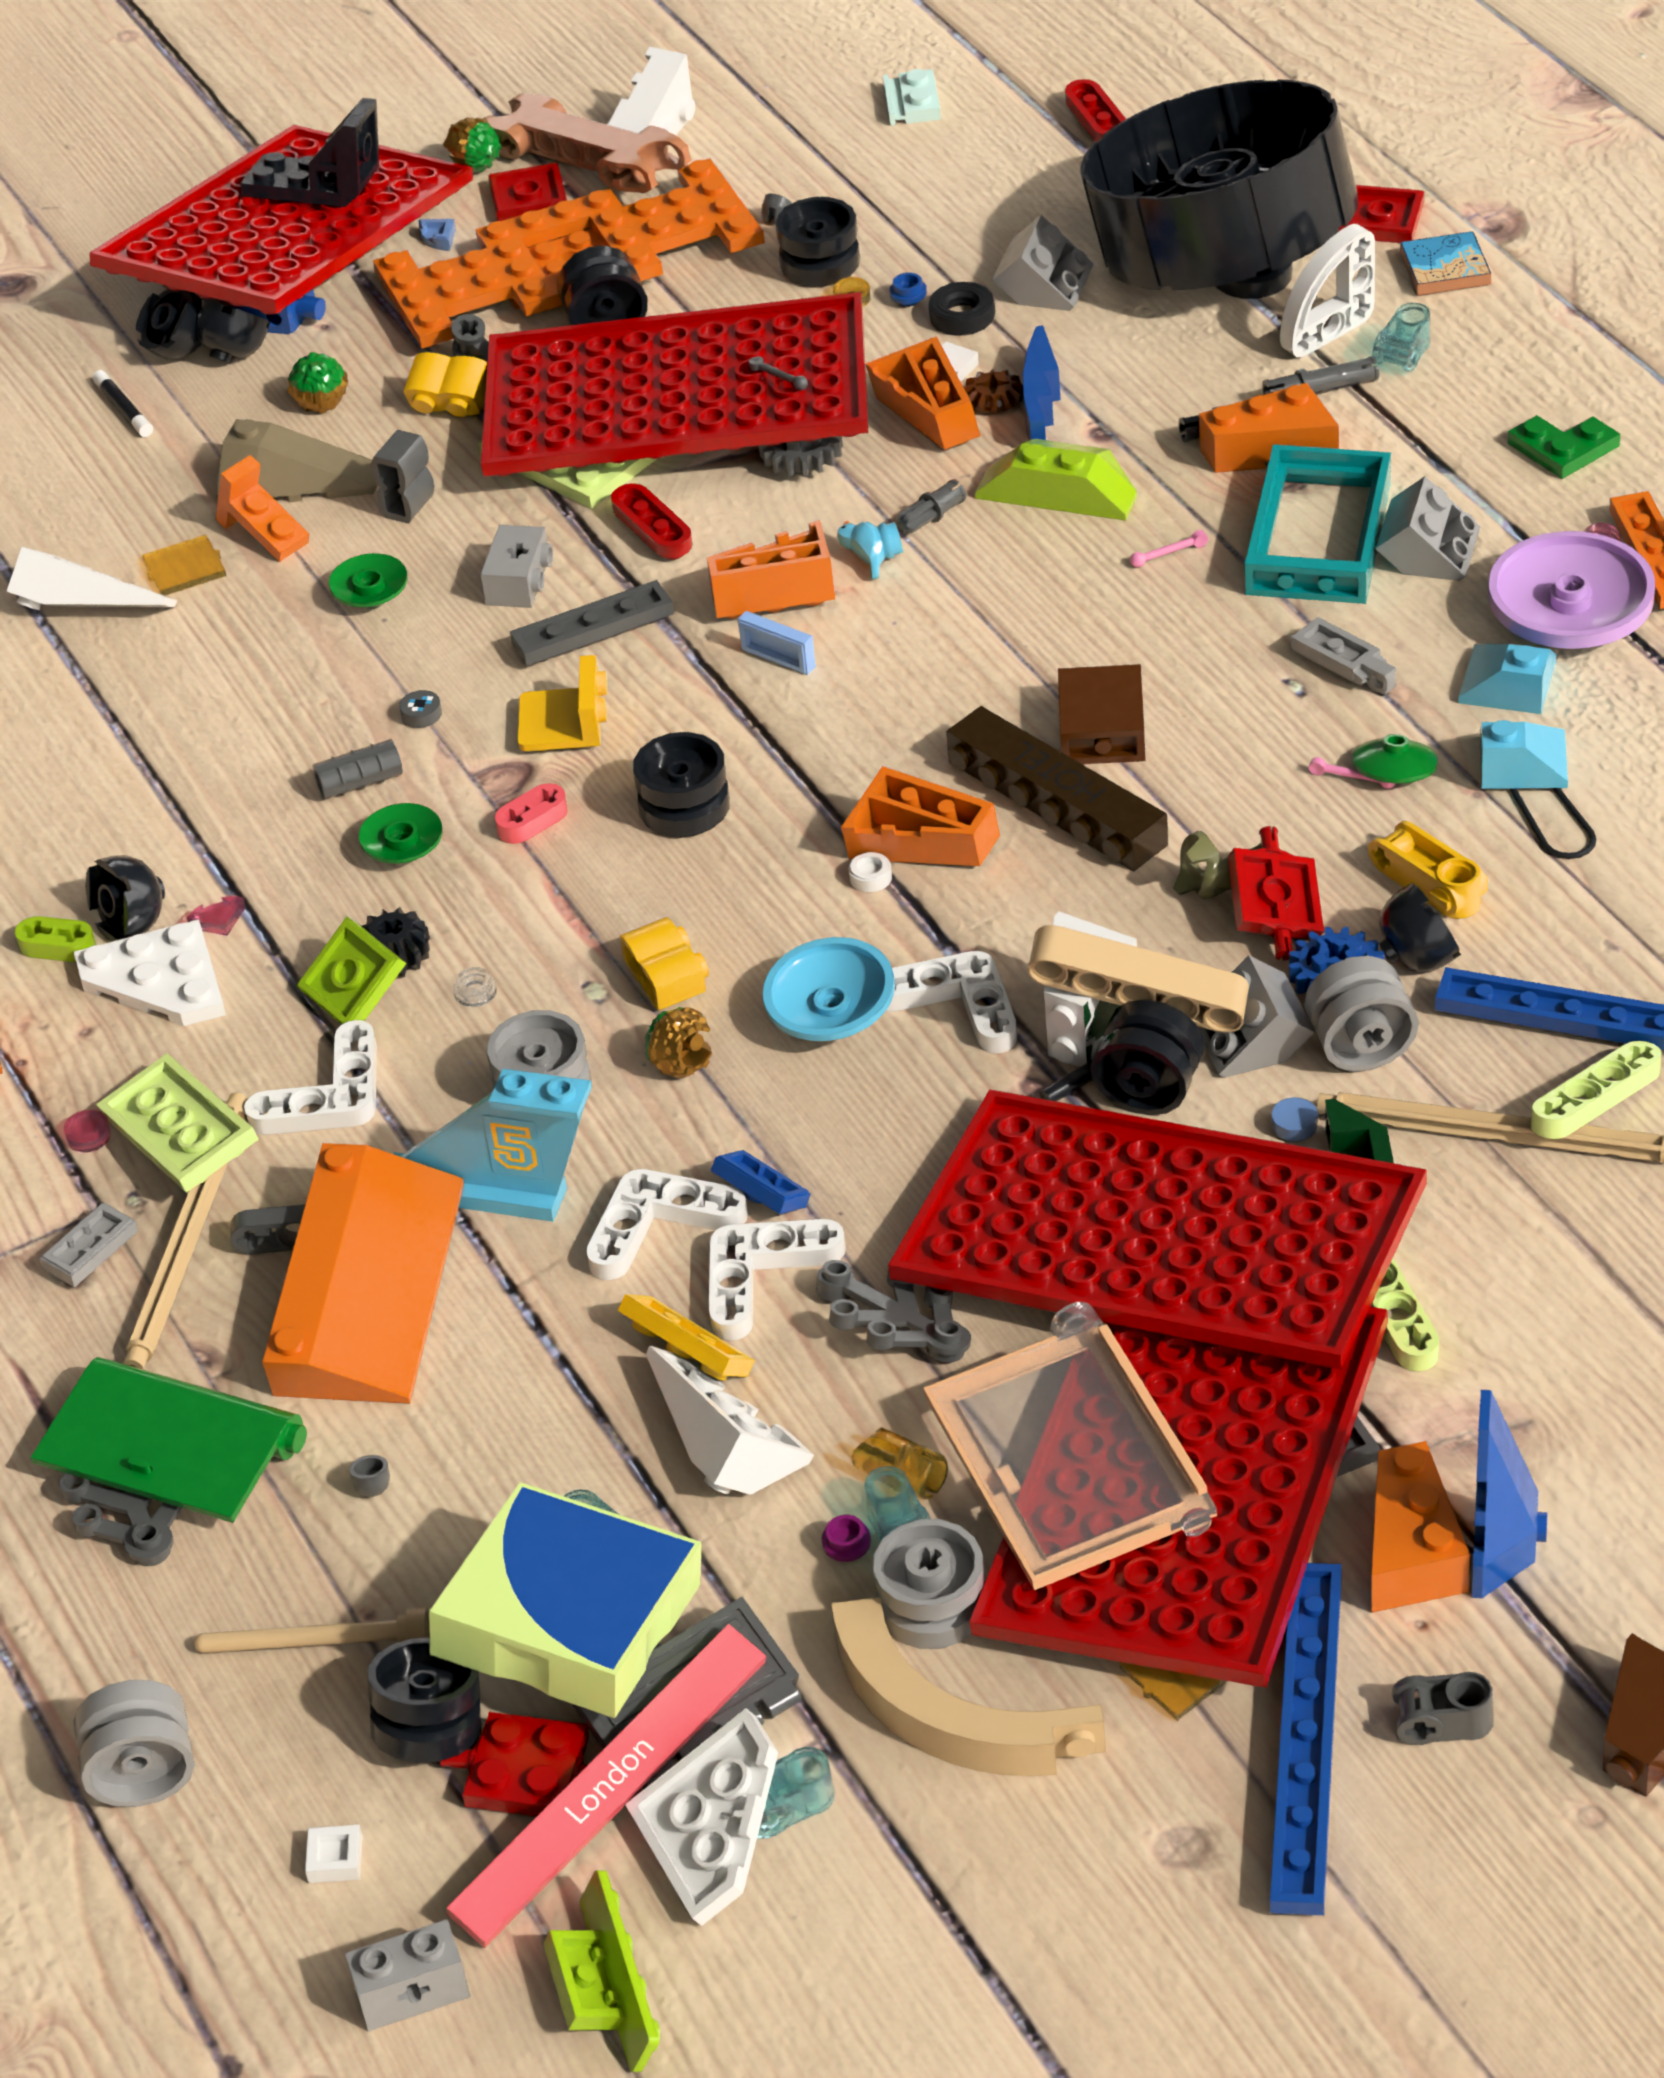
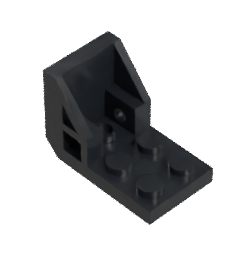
M362 98L329 135L325 145L315 156L291 158L285 157L284 154L278 152L262 155L241 182V196L346 207L361 193L379 168L377 99Z

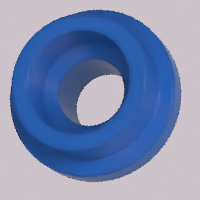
M901 273L893 279V284L890 286L891 299L904 306L917 304L927 294L926 284L922 281L921 276L916 273Z

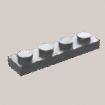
M655 580L510 631L511 642L525 665L529 666L673 615V602L660 583Z

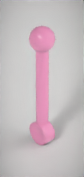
M1197 530L1192 534L1191 538L1144 554L1135 552L1130 557L1131 565L1138 568L1142 567L1145 561L1192 545L1198 548L1203 547L1208 542V536L1203 530Z
M1319 757L1313 758L1308 767L1309 771L1316 776L1323 775L1326 772L1380 783L1385 789L1392 788L1395 783L1370 779L1354 769L1329 765Z

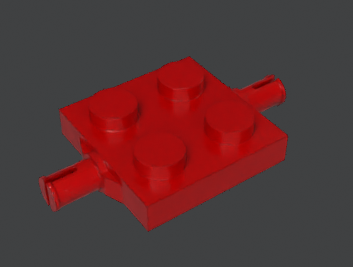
M1265 826L1259 831L1261 849L1233 848L1227 857L1236 930L1272 936L1274 939L1275 958L1277 960L1282 958V961L1289 960L1290 951H1293L1291 938L1308 940V933L1311 931L1319 936L1324 933L1314 858L1294 856L1279 848L1278 829L1274 826L1272 829L1271 826Z
M489 1712L481 1739L475 1744V1747L465 1750L458 1756L440 1761L441 1767L446 1766L469 1770L468 1779L462 1794L465 1807L537 1817L588 1766L584 1764L583 1757L590 1737L586 1724Z

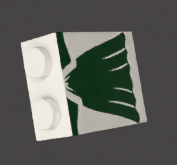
M1060 911L1054 916L1053 925L1137 947V939ZM1045 985L1044 999L1048 1056L1056 1058L1061 1062L1081 1067L1093 1060L1096 1050L1103 1039L1108 1022L1115 1009L1120 1007V1005Z

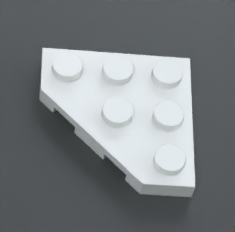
M199 919L74 951L84 992L99 996L102 992L117 997L121 1005L147 1014L151 1010L166 1014L170 1022L182 1026L226 1015Z
M747 1708L625 1804L690 1916L700 1925H704L744 1891L778 1756L777 1749L760 1722Z

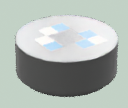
M428 690L411 692L404 696L400 702L402 720L411 727H428L437 722L442 715L438 695Z

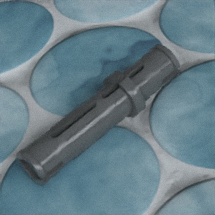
M1370 356L1365 359L1307 371L1304 368L1298 369L1294 372V375L1264 380L1262 383L1263 395L1303 383H1308L1314 393H1319L1368 381H1377L1379 379V366L1372 367V364H1376L1377 360L1374 356Z

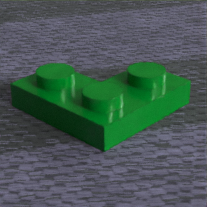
M1536 415L1508 431V444L1563 479L1620 446V433L1594 416L1563 432Z

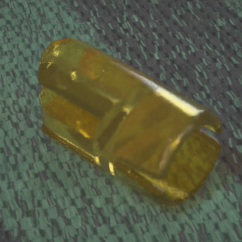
M880 1427L856 1447L851 1456L853 1465L860 1471L924 1500H929L933 1497V1495L925 1492V1490L938 1493L944 1485L948 1474V1460L943 1454L883 1427Z

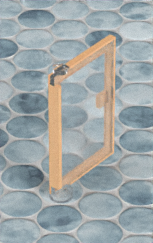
M1086 1302L1069 1304L1056 1313L1050 1326L1053 1337L923 1388L929 1406L1033 1590H1037L1181 1530L1190 1537L1201 1535L1210 1527L1212 1523L1211 1518L1217 1516L1216 1505L1207 1492L1205 1482L1108 1325L1103 1324L1094 1308Z

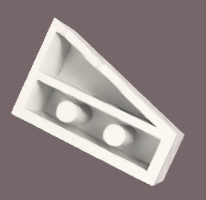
M649 46L645 54L646 59H648L645 69L642 73L636 72L631 82L636 86L629 99H621L608 125L639 133L647 126H656L677 135L682 127L692 119L695 112V102L692 100L687 54Z

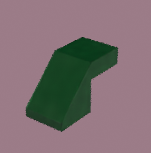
M1336 1099L1325 1100V1133L1329 1152L1394 1163L1386 1126Z

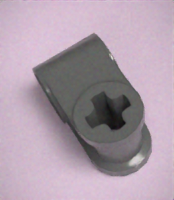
M1463 1672L1437 1676L1413 1675L1402 1678L1393 1685V1700L1399 1705L1400 1712L1396 1732L1398 1738L1404 1743L1425 1745L1441 1741L1477 1740L1489 1734L1493 1728V1689L1490 1681L1479 1673ZM1414 1691L1419 1692V1698H1414ZM1417 1722H1421L1422 1728L1420 1730L1416 1727Z

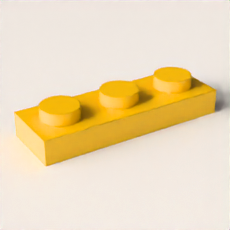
M625 1294L617 1310L633 1320L632 1328L647 1336L661 1337L667 1341L666 1349L683 1358L691 1359L693 1357L702 1363L700 1369L704 1373L716 1379L726 1380L728 1376L748 1377L755 1362L753 1358L652 1296Z

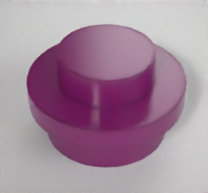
M839 1515L831 1519L823 1531L821 1538L822 1547L826 1555L833 1560L840 1562L854 1561L868 1552L871 1546L870 1531L858 1517Z

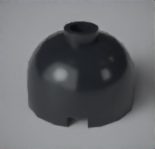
M163 285L162 287L167 290L163 291L159 296L152 293L140 310L136 322V331L141 333V340H138V343L162 358H183L202 345L196 335V317L200 298L193 292L171 290L166 285Z
M200 298L196 317V335L200 343L211 349L209 356L231 363L232 356L245 358L254 354L261 347L270 325L268 320L237 308L224 306L222 303Z
M117 855L94 861L97 865L89 867L86 872L85 890L89 910L97 909L102 922L95 923L99 932L109 941H116L147 932L156 923L162 909V901L165 897V888L162 880L142 860L130 856Z
M1413 882L1396 892L1384 905L1379 920V927L1384 938L1378 941V945L1384 951L1386 958L1391 964L1399 960L1409 970L1420 973L1431 972L1446 966L1461 956V953L1459 952L1458 944L1438 912L1434 913L1429 905H1423L1429 900Z

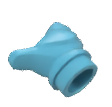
M845 521L838 528L837 538L839 543L846 549L852 550L863 562L870 566L872 579L879 578V567L885 558L893 559L894 555L903 553L895 522L889 524L882 522L875 526L870 522H861L855 525Z

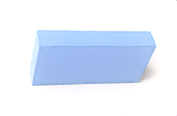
M745 611L738 618L741 649L743 651L807 675L816 667L812 635Z

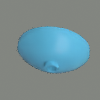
M831 937L817 939L792 949L773 965L764 981L763 1002L770 1020L783 1032L796 1038L810 1041L839 1040L866 1029L884 1014L894 996L895 979L890 962L876 947L853 938Z

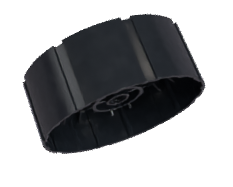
M1263 79L1234 82L1183 94L1184 96L1166 100L1127 118L1107 131L1098 142H1095L1089 148L1080 166V174L1105 266L1108 267L1110 274L1117 280L1144 289L1160 290L1163 286L1172 287L1173 290L1200 289L1249 279L1257 276L1256 272L1267 268L1273 271L1323 246L1332 236L1338 233L1340 226L1348 225L1355 215L1359 203L1335 99H1331L1330 93L1319 86L1295 80L1278 79L1277 81H1265Z

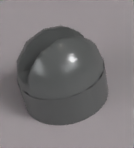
M768 193L765 195L762 203V217L768 223L774 218V223L776 224L778 214L786 206L792 204V202L781 195Z
M367 1455L356 1459L350 1465L349 1470L352 1484L361 1495L375 1497L381 1495L387 1489L390 1481L388 1462L384 1457Z

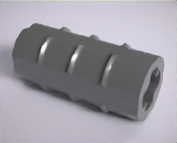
M392 739L370 744V746L355 751L351 750L349 753L337 757L331 756L330 759L312 765L318 789L324 800L340 794L345 795L346 792L359 788L364 789L365 786L380 781L384 782L386 779L403 774L400 756Z

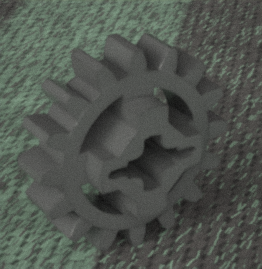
M842 436L820 438L811 442L802 440L784 442L775 446L759 445L760 458H763L765 467L773 466V471L776 474L787 470L788 477H792L794 474H802L803 477H806L809 474V470L814 469L818 473L823 472L822 465L824 464L834 466V457L842 456L841 448L843 447Z

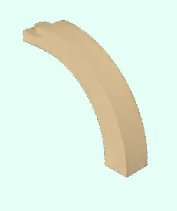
M881 1597L831 1603L838 1654L845 1674L856 1694L868 1710L886 1728L926 1754L975 1771L1013 1776L1057 1775L1056 1758L1085 1757L1093 1753L1106 1752L1102 1705L1046 1711H1009L968 1702L935 1686L907 1662L890 1636L884 1619Z

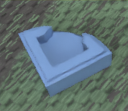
M454 219L419 220L420 236L425 244L439 250H451L456 231Z

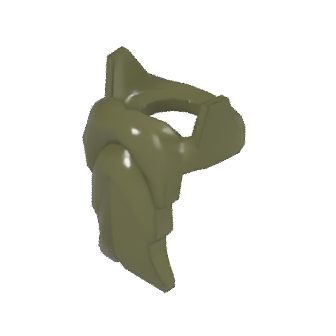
M1196 831L1188 835L1182 843L1180 850V873L1173 889L1179 895L1197 890V895L1205 900L1216 897L1226 890H1231L1228 859L1221 858L1218 850L1203 831ZM1261 843L1249 850L1261 849ZM1206 861L1207 866L1205 871H1203L1198 863Z

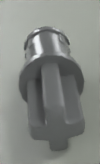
M952 479L932 493H923L917 503L897 516V522L900 525L899 529L903 533H914L931 521H940L946 511L966 500L964 487L960 485L952 491V488L959 483L957 480Z

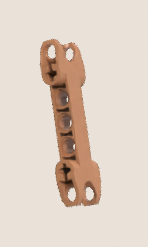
M519 94L508 102L512 110L511 114L500 117L486 116L484 118L495 129L499 137V143L502 147L499 150L500 156L517 159L524 153L530 152L596 171L602 182L620 191L647 193L658 185L655 171L663 169L679 170L691 162L688 145L681 138L664 128L647 126L639 133L567 114L565 108L558 100L544 95ZM667 145L676 150L679 158L668 152Z

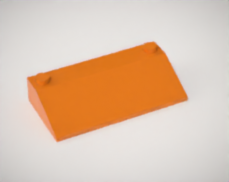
M322 1143L262 1361L273 1396L411 1403L463 1192V1178L368 1145Z

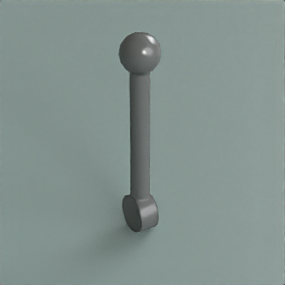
M762 357L749 359V367L752 371H765L792 383L794 388L799 391L805 390L808 386L807 378L799 375L795 377L764 363Z

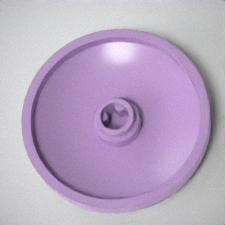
M1561 531L1541 534L1523 540L1506 550L1496 560L1489 576L1488 599L1491 610L1497 620L1517 636L1549 647L1566 649L1591 648L1620 640L1637 630L1646 621L1654 605L1655 578L1648 562L1636 550L1625 543L1596 533Z

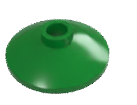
M380 553L363 554L352 557L338 565L330 575L329 588L332 596L345 605L371 607L386 603L398 596L407 584L408 575L404 564L393 556Z
M1391 734L1384 738L1367 741L1354 750L1352 758L1353 766L1359 773L1370 779L1386 783H1410L1425 779L1435 772L1438 761L1436 753L1431 748L1400 734Z
M399 803L389 805L377 810L363 822L359 830L360 846L369 857L380 862L397 864L414 861L430 853L439 844L443 834L442 822L437 813L420 804Z

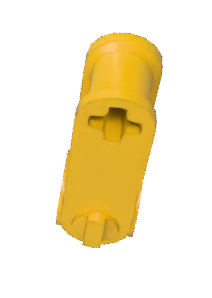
M1407 820L1401 821L1395 826L1394 832L1383 839L1375 838L1368 844L1369 857L1379 871L1403 887L1413 882L1429 900L1427 903L1438 909L1443 915L1449 918L1461 919L1468 918L1479 910L1481 896L1488 890V877L1474 861L1456 852Z

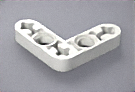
M969 951L892 968L895 979V991L892 1001L885 1012H896L962 997L981 1049L995 1054L1004 1053L1015 1046L1017 1042L1016 1019L995 961L991 955L982 951ZM952 975H956L957 978L952 979ZM930 977H938L944 980L941 984L933 986L922 983ZM909 984H914V988H909ZM985 997L997 1000L996 1003L990 1006H980L975 1003L978 999ZM997 1021L1000 1033H995L993 1029H990V1023Z
M353 1020L342 1024L336 1030L334 1036L333 1084L268 1090L250 1096L245 1102L244 1109L247 1122L253 1127L255 1133L271 1135L353 1127L370 1121L376 1111L377 1045L373 1027L365 1021ZM358 1040L359 1051H352L353 1041ZM362 1068L366 1070L357 1077L344 1076L351 1069ZM351 1094H358L359 1100L357 1105L352 1106ZM308 1104L321 1105L317 1111L312 1113L299 1112L303 1106ZM290 1108V1113H286L285 1109Z
M637 1169L628 1172L620 1180L587 1246L586 1254L591 1274L601 1280H614L623 1276L630 1268L654 1218L717 1230L722 1226L731 1224H744L748 1216L744 1193L740 1189L729 1185L647 1169ZM681 1195H690L695 1198L693 1202L687 1205L672 1203L674 1198ZM622 1219H631L636 1222L633 1227L625 1230L613 1227L616 1222ZM612 1245H614L616 1255H610Z
M830 1219L731 1224L717 1229L710 1239L709 1315L712 1332L718 1338L728 1341L738 1340L747 1336L753 1326L754 1270L823 1266L827 1261L840 1260L846 1251L843 1227L838 1222ZM778 1239L786 1240L790 1243L788 1247L782 1250H771L766 1247L768 1243ZM804 1240V1246L799 1247V1241ZM821 1240H828V1244L822 1245L820 1243ZM736 1245V1259H728V1246ZM732 1276L744 1280L740 1285L733 1288H726L719 1284L723 1279ZM727 1305H735L736 1314L732 1320H727Z

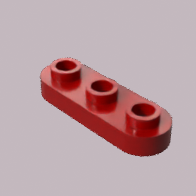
M1080 79L1070 82L1065 87L1066 105L1095 142H1098L1114 126L1126 120L1097 82L1089 79Z
M635 483L625 484L612 492L611 502L615 516L656 554L667 559H678L692 549L693 543L690 527L645 486Z

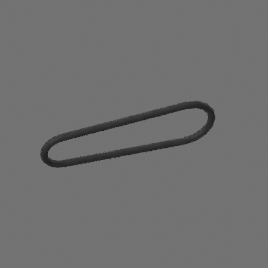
M1560 788L1552 789L1590 837L1589 845L1578 852L1567 853L1553 849L1546 841L1517 789H1509L1542 847L1549 854L1563 859H1575L1589 854L1595 848L1597 838L1594 830Z

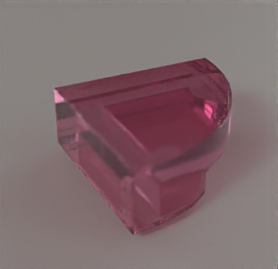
M239 896L221 897L222 902L203 908V905H200L188 915L187 921L199 919L202 931L228 936L246 908L244 899Z

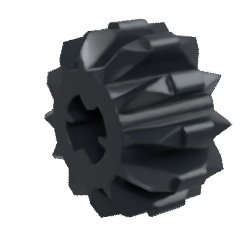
M399 907L394 912L387 913L382 908L380 916H367L366 924L362 925V927L407 963L400 974L405 977L406 970L408 969L420 970L421 961L429 958L430 936L428 927L425 926L423 920L418 918L416 911L404 913L401 907Z

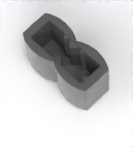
M397 429L372 459V473L380 487L377 493L378 504L385 518L409 524L434 493V481L429 469L426 467L429 460L428 449L421 435Z

